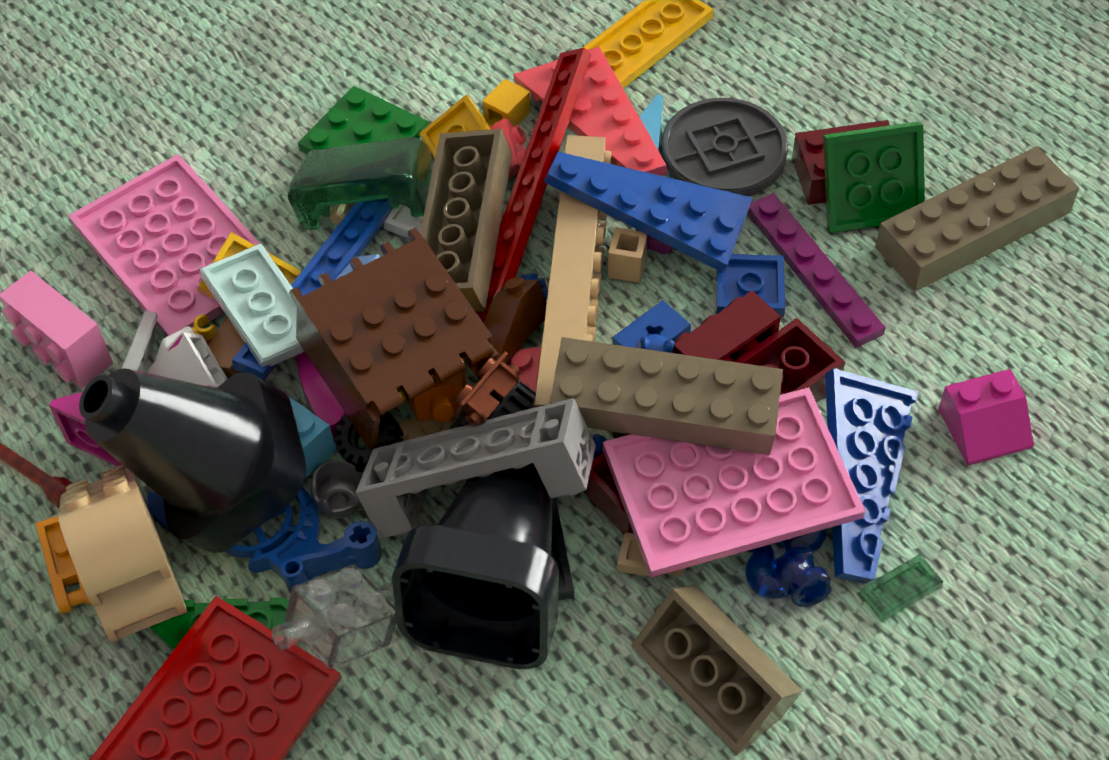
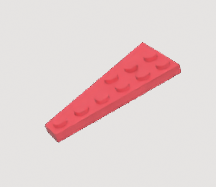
M596 47L587 50L591 54V58L567 127L578 136L606 137V151H612L611 159L613 165L659 176L666 175V163L601 48ZM558 59L513 74L515 84L521 85L530 91L531 97L538 103L543 102Z

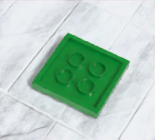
M353 86L298 142L299 151L357 180L362 179L370 185L397 150L407 153L421 138L419 133L428 126V121Z
M921 122L823 135L827 228L831 233L880 226V223L925 201L924 134Z

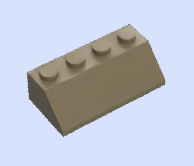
M696 585L672 589L631 644L736 755L743 752L779 721L803 692Z

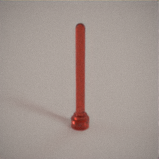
M0 442V460L42 487L47 500L59 508L61 494L66 492L65 487L74 482L66 477L50 476Z

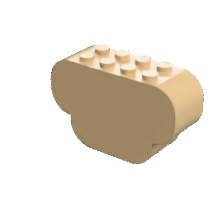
M123 465L103 472V478L89 484L88 480L84 479L66 486V492L61 494L58 514L59 525L77 574L111 643L177 615L187 613L181 589L138 477L128 469L125 470Z

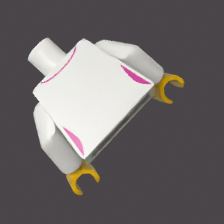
M198 315L194 320V327L186 326L165 337L158 349L155 363L149 368L148 373L217 388L226 381V375L205 341L215 336L217 333L216 326L210 325L206 329L201 328L209 323L208 316Z

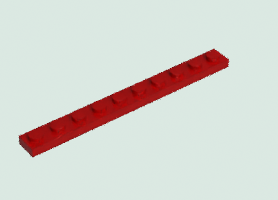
M584 47L563 52L559 55L500 223L485 312H476L483 323L493 297L504 287L505 282L516 277L547 187V184L543 181L560 150L591 58V54Z

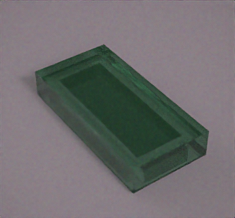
M918 554L860 588L859 595L879 620L884 622L941 588L944 581L924 557Z

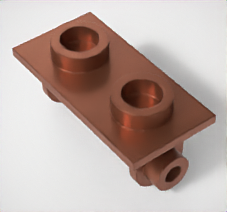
M506 351L497 361L491 357L477 374L482 379L475 387L468 383L455 399L460 404L453 415L455 418L463 411L467 414L465 419L472 426L476 427L479 423L484 424L500 404L490 393H495L503 400L513 387L519 383L520 369L513 364L507 366L503 362L508 354Z

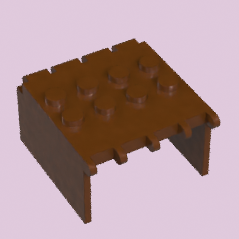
M416 228L408 231L411 242L394 250L387 241L380 245L384 255L365 265L362 264L358 257L349 260L353 271L334 281L329 278L327 273L319 275L318 280L322 287L304 296L297 287L289 290L291 298L297 305V341L370 451L377 447L380 425L379 416L403 404L402 397L399 394L400 391L407 400L413 399L435 387V383L430 375L433 374L435 379L442 383L466 370L462 358L465 359L477 378L481 380L482 378L477 375L491 357L497 361L499 355L491 344V333Z

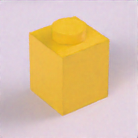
M504 79L482 101L484 119L490 125L506 118L515 127L530 113V91L507 79Z

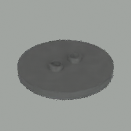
M711 98L684 107L669 120L663 132L661 151L667 170L674 179L750 196L764 190L780 176L786 164L788 141L779 121L762 107L740 99Z

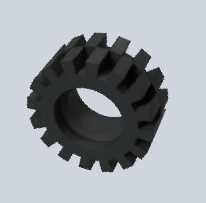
M389 412L379 416L381 438L376 448L404 441L401 436H404L403 430ZM344 414L341 417L344 426L337 424L335 429L339 434L334 436V442L338 445L336 449L348 463L355 465L356 470L361 472L362 469L365 470L372 450H363L358 447L357 442L360 435L350 419Z

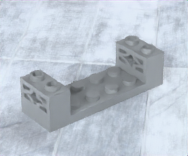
M571 398L489 419L484 424L479 423L476 427L469 424L375 448L372 450L356 490V495L380 538L394 535L403 536L415 528L428 488L449 486L460 480L477 476L486 477L497 471L509 468L519 469L534 463L550 498L564 495L573 496L581 491H585L596 445L575 399Z

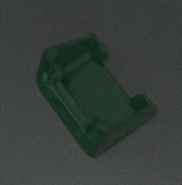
M409 137L317 149L308 152L288 187V200L302 229H319L320 216L329 217L331 205L387 198L392 209L399 208V204L410 208L412 217L423 216L430 186L431 155L429 149L422 140Z

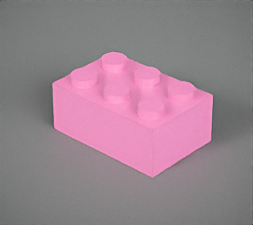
M29 271L0 293V300L4 306L1 312L5 319L14 327L11 331L13 337L23 347L30 345L36 357L43 364L47 365L50 362L54 365L55 371L66 383L73 381L83 389L93 378L99 376L113 364L98 324L34 272Z

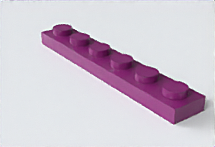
M774 193L750 204L747 215L777 252L784 256L785 262L855 348L884 335L886 327Z

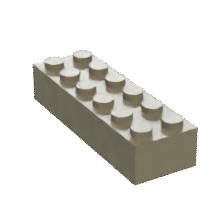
M502 129L440 134L420 230L424 240L475 312H485L512 158V152Z
M1036 146L880 223L875 248L914 291H917L1071 213L1079 187Z
M562 337L550 404L574 398L588 428L770 455L776 435L783 369Z

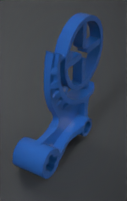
M302 486L295 497L301 507L297 526L293 525V513L289 504L272 517H277L286 512L282 527L272 538L267 540L259 526L254 530V534L260 544L253 546L234 545L225 551L235 557L251 558L248 561V568L252 572L259 573L271 569L285 581L288 592L295 597L305 595L310 587L309 580L323 573L345 570L354 566L360 569L371 568L380 561L382 556L376 529L372 523L367 521L352 523L346 528L342 538L329 544L319 543V514L312 497Z

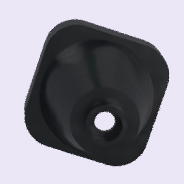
M123 368L110 373L108 376H96L87 384L81 395L79 411L85 418V428L89 437L163 498L168 528L175 537L209 552L221 553L233 547L288 506L301 489L306 473V460L290 399L284 391L251 373L241 372L235 374L217 388Z
M534 463L519 469L509 468L497 471L486 477L468 478L437 525H422L408 532L392 574L397 627L407 640L429 651L514 669H531L542 665L546 661L558 619L559 569L551 557L552 498H550Z

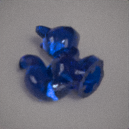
M823 529L781 541L786 552L776 560L771 545L748 550V553L753 554L746 563L745 577L753 592L760 597L768 599L789 598L798 607H809L824 601L832 591L831 580L824 568L815 566L813 554L824 543L827 537V530Z

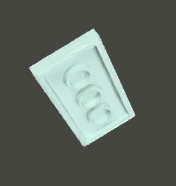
M262 244L199 269L202 280L238 334L247 343L259 365L264 367L270 364L271 367L304 352L296 339L297 305L289 293V290L293 288Z

